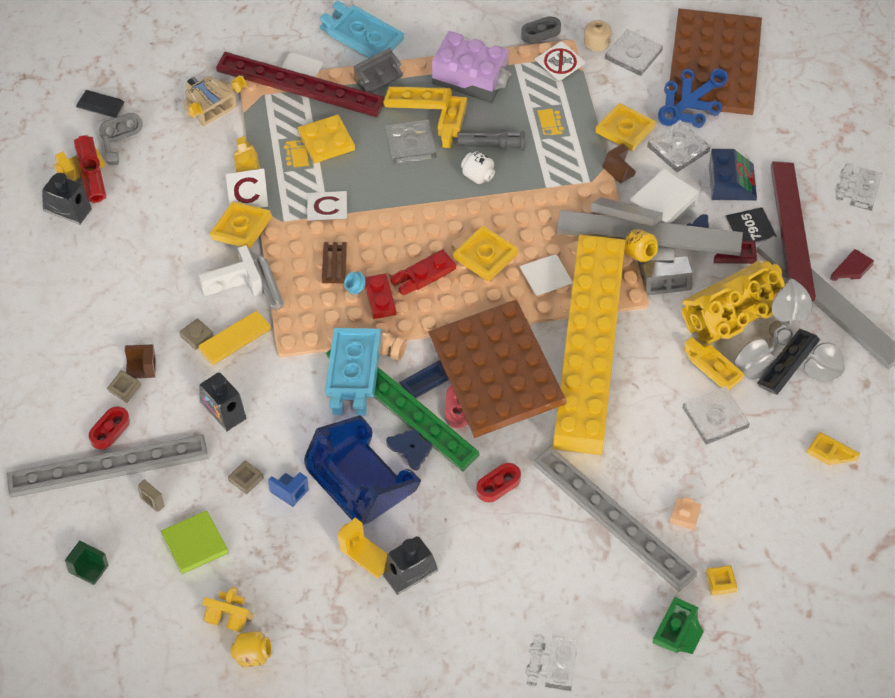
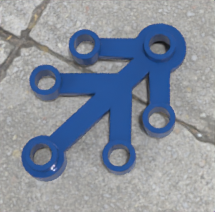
M691 69L683 70L680 76L683 82L681 101L675 106L674 96L678 90V85L674 81H668L664 87L666 94L665 106L661 107L658 112L660 123L665 126H673L677 122L692 123L696 128L703 127L706 122L705 115L702 113H696L695 115L681 113L686 108L708 111L712 116L719 115L722 110L720 102L698 100L712 89L725 86L728 74L723 69L713 70L709 81L692 93L691 84L694 79V72ZM684 74L690 75L691 78H690V79L685 78V77H684ZM719 78L721 82H716L714 79ZM672 86L675 90L670 91L667 87ZM712 106H717L719 110L714 111ZM665 114H670L672 118H666ZM700 118L702 123L696 122L695 119Z

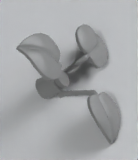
M790 278L773 299L772 313L778 320L774 321L769 327V334L772 336L769 338L770 347H768L764 339H754L748 342L736 356L733 364L745 376L761 378L775 360L774 355L770 353L774 350L775 342L786 344L792 338V330L787 325H792L794 320L799 322L805 321L812 311V300L807 290L799 282ZM829 342L817 345L813 354L810 352L808 355L810 358L804 364L806 373L817 381L834 380L841 376L845 370L842 351L835 344Z

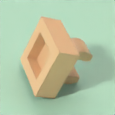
M684 497V499L677 498L670 523L694 530L701 504L695 503L694 499Z

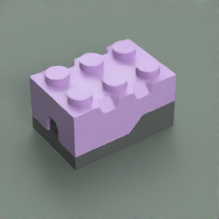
M448 31L432 60V84L450 88L451 90L492 103L500 88L505 89L511 79V72L508 69L509 49L496 45L488 47L481 40L474 39L469 41L462 34Z

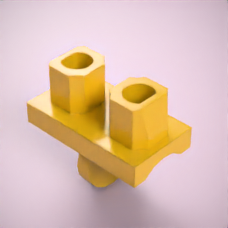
M231 586L228 592H219L218 598L226 600L225 603L204 597L202 605L206 609L203 621L219 626L222 613L230 615L226 628L241 633L247 620L252 621L254 613L248 609L234 606L235 603L243 605L245 602V597L238 596V587Z

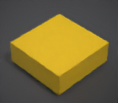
M731 565L706 569L705 574L711 596L737 592L738 587Z

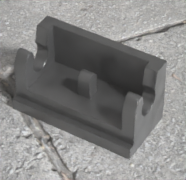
M389 47L353 66L354 80L363 91L372 93L403 77V72L399 68L401 62Z
M687 256L676 257L674 260L641 262L644 274L642 279L647 295L692 290L693 272Z

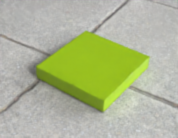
M207 510L161 530V535L181 574L229 553Z

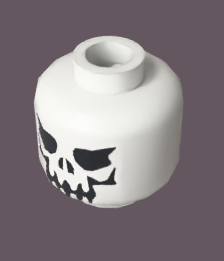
M480 151L468 153L461 163L463 175L476 184H482L485 181L489 182L495 175V170H493L494 161Z

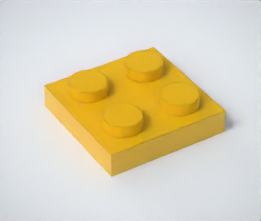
M618 103L596 126L595 133L618 145L623 143L633 152L654 130L656 121Z
M338 114L297 127L298 134L314 164L355 150V144Z
M232 201L209 234L212 240L239 247L247 245V248L250 249L272 218L270 210Z
M481 226L453 252V259L490 282L518 255L519 248L485 226Z

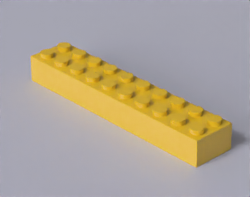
M579 234L560 385L567 404L558 407L553 443L555 450L602 455L624 259V239Z

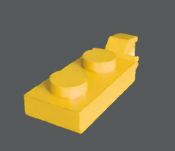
M451 96L447 109H442L438 122V136H441L442 148H451L453 137L458 138V132L461 131L468 103L467 97Z
M245 136L237 138L238 151L234 152L236 173L260 169L258 153L253 145L250 146Z
M693 337L685 342L684 351L689 355L692 363L724 391L728 392L744 379V373L712 345H701Z

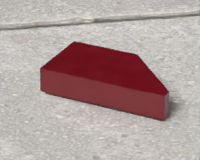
M742 241L740 256L717 253L714 255L713 262L753 264L757 262L756 242Z
M854 249L831 274L830 280L837 281L838 278L861 279L873 266L874 260Z

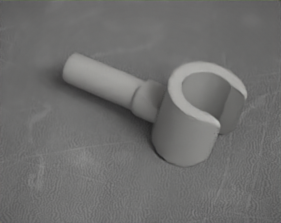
M103 136L107 164L118 165V152H111L108 136Z

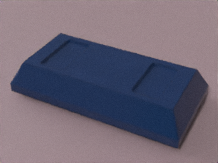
M439 360L400 381L399 384L413 397L418 398L449 380Z

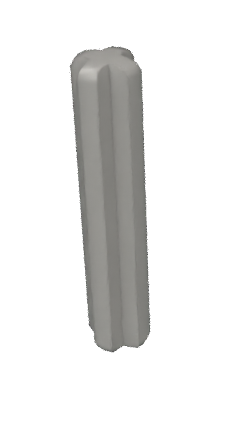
M259 256L258 259L254 260V264L260 275L262 287L270 308L279 310L284 305L267 259Z

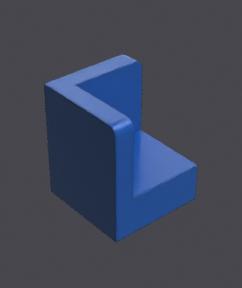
M301 472L294 478L284 473L279 480L273 476L268 479L270 492L292 507L309 491L308 478Z

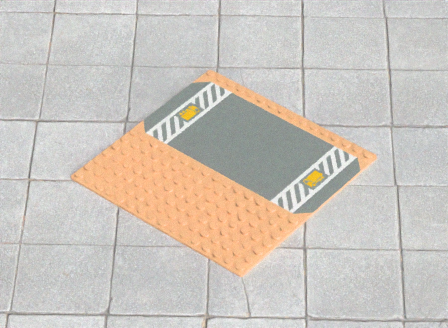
M574 40L562 41L579 56ZM561 41L505 47L509 49L508 69L511 72V79L505 89L500 88L492 103L451 90V96L467 97L468 101L461 133H500L503 130H506L507 133H520L525 131V150L520 148H506V150H502L500 147L458 146L457 137H453L451 148H442L441 136H438V122L442 109L389 108L383 104L378 117H373L245 80L248 86L241 88L240 94L247 142L250 143V146L253 145L258 153L260 169L265 171L268 207H262V209L270 210L272 218L260 234L263 256L268 261L284 303L279 310L271 308L276 348L279 357L329 351L332 345L334 328L381 329L382 332L391 333L393 337L397 338L400 336L407 340L428 338V331L517 299L529 324L569 319L573 284L536 296L519 266L556 254L573 282L579 236L557 234L560 210L603 215L590 211L591 203L600 197L619 202L620 198L614 177L602 167L607 153L602 136L595 133L598 121L583 68L580 67L561 81H558L534 60ZM435 56L399 60L401 62L399 68L403 72V77L372 93L385 97L388 87L444 88L432 84V60ZM353 66L319 70L316 75L320 79L362 90L354 80ZM338 114L355 144V150L314 164L298 134L297 127ZM480 151L494 161L493 170H495V175L489 182L485 181L482 184H476L463 175L461 163L468 153ZM347 191V219L307 221V193ZM481 226H485L519 248L518 255L490 282L453 259V252ZM324 242H328L329 245H333V242H338V245H342V242H347L346 276L350 272L356 271L363 273L365 277L387 274L396 307L395 316L373 319L365 287L359 294L353 295L345 289L344 283H322ZM442 249L456 263V269L453 272L406 295H401L398 291L401 283L394 286L390 281L393 274L398 273L400 270H405ZM332 251L328 252L327 278H331ZM337 251L336 278H340L342 251ZM624 252L618 312L647 308L649 300L638 262L633 261Z

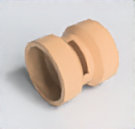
M382 332L380 355H389L392 359L400 361L406 349L407 339L400 336L396 338L391 333Z

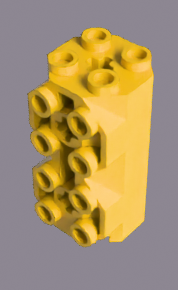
M757 261L683 300V305H686V307L682 308L681 314L687 329L691 334L696 332L699 335L696 338L699 343L711 344L720 338L729 339L741 333L748 323L757 318L766 319L774 315L772 313L773 299L785 286L782 270L776 263L772 265L769 261Z

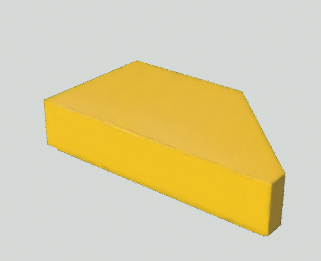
M822 432L818 433L807 450V454L828 465L857 461L860 456L859 452Z

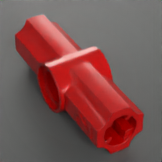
M88 135L79 136L74 140V146L80 168V177L89 202L98 203L106 199L100 161L97 157L93 137ZM86 168H94V170L88 171Z

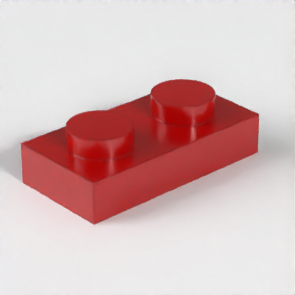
M387 274L365 277V290L373 319L395 316L396 307Z

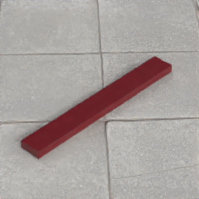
M228 52L223 53L216 66L219 73L233 77L243 76L247 81L373 117H378L384 104L385 97Z
M772 161L770 168L788 280L792 278L799 282L807 290L812 302H814L816 294L794 163Z

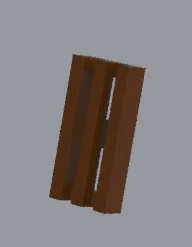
M324 242L322 283H344L346 278L347 242H342V245H338V242H333V245ZM329 251H332L331 278H327ZM337 251H342L340 278H336Z

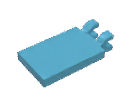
M338 0L333 4L332 8L335 11L332 13V17L326 12L320 17V20L323 22L320 25L321 30L328 32L329 36L368 58L389 47L393 51L404 39V33L355 5L348 8Z
M334 328L325 386L326 396H331L329 407L332 409L333 415H343V400H354L353 408L356 409V415L366 416L367 397H374L382 341L381 329Z

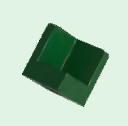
M80 540L65 559L70 574L92 585L97 583L109 566L104 552Z

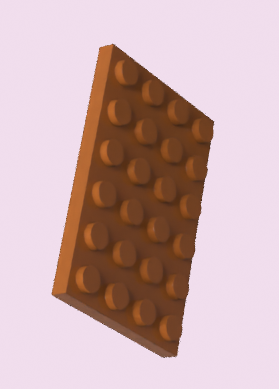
M678 8L669 80L676 82L678 85V90L674 96V106L681 101L683 82L680 76L683 70L691 69L694 72V79L691 84L692 93L709 81L713 70L723 69L728 74L725 86L712 89L698 101H718L722 104L721 112L753 115L762 17ZM684 74V77H685V78H687V79H690V78H691L690 75ZM719 78L714 79L716 82H721ZM672 86L668 88L670 91L675 90ZM712 106L714 111L719 110L717 106Z
M517 299L428 331L431 342L474 438L567 404L566 398Z

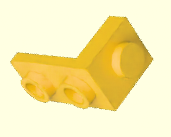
M95 147L97 157L100 161V169L104 168L105 161L103 160L99 151ZM64 151L55 155L56 164H54V169L56 173H64L67 179L72 181L81 178L77 155L69 159ZM86 168V170L91 171L94 168Z
M354 518L349 524H344L337 534L340 551L374 577L379 578L384 573L387 553L364 536L363 523L358 519Z

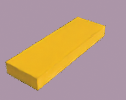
M388 87L383 103L385 107L447 109L452 92L450 88Z
M256 310L198 345L199 351L213 366L270 331L271 326Z

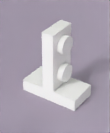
M247 245L238 248L240 263L199 275L201 290L204 296L232 287H238L245 283H249L254 296L263 294L261 278Z

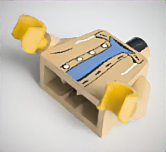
M211 76L201 81L192 77L186 82L184 113L187 117L194 118L196 116L204 127L237 107L235 93L241 92V88L248 85L243 76L234 78L231 83L216 80Z

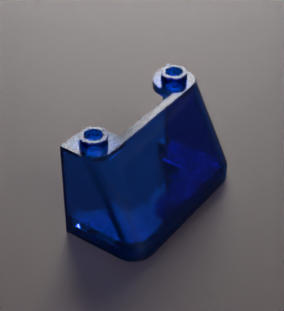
M359 415L316 428L305 454L304 464L310 475L351 520L356 518L365 525L413 494L418 489L421 479L410 469L402 470L398 475L390 469L369 446L373 431L367 421Z

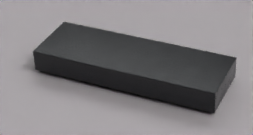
M799 328L757 382L759 387L778 395L820 341L818 336Z

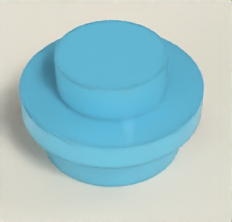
M358 271L350 272L346 276L344 287L350 294L357 295L364 289L365 276L363 273Z

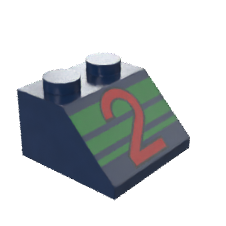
M711 149L709 161L711 199L757 201L754 164L735 149Z

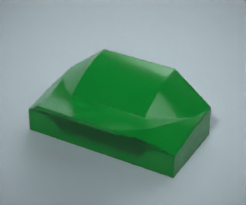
M674 597L653 637L652 643L675 653L685 652L693 654L704 633L698 621L699 607Z

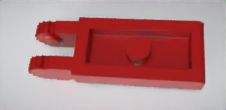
M442 249L405 270H400L398 273L393 274L390 281L394 286L401 283L398 291L401 295H406L453 272L456 269V263Z

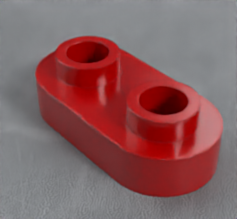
M119 406L108 409L89 431L91 445L99 450L109 448L129 426L130 418L128 411Z
M504 463L486 474L477 482L476 493L478 498L484 502H494L510 492L521 481L520 468L513 463ZM510 477V478H512V479H511V480H506V479H504V478ZM491 490L492 493H486L485 491Z

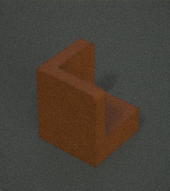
M623 143L607 153L602 166L620 184L635 176L636 173L625 162L629 148Z
M126 345L124 350L127 359L126 373L134 378H155L156 355L154 345Z

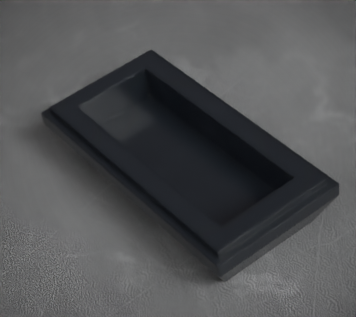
M85 90L76 107L115 118L125 101Z

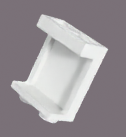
M662 169L630 199V204L663 212L660 222L671 224L689 206L694 208L697 205L699 191L694 186L679 179L675 174Z

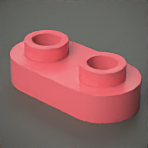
M450 385L446 391L445 421L452 428H462L468 423Z

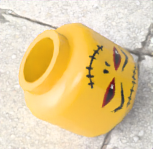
M632 230L625 238V254L639 262L651 260L658 251L656 237L644 230Z
M261 631L238 634L235 643L231 644V656L242 667L264 665L272 655L271 641Z

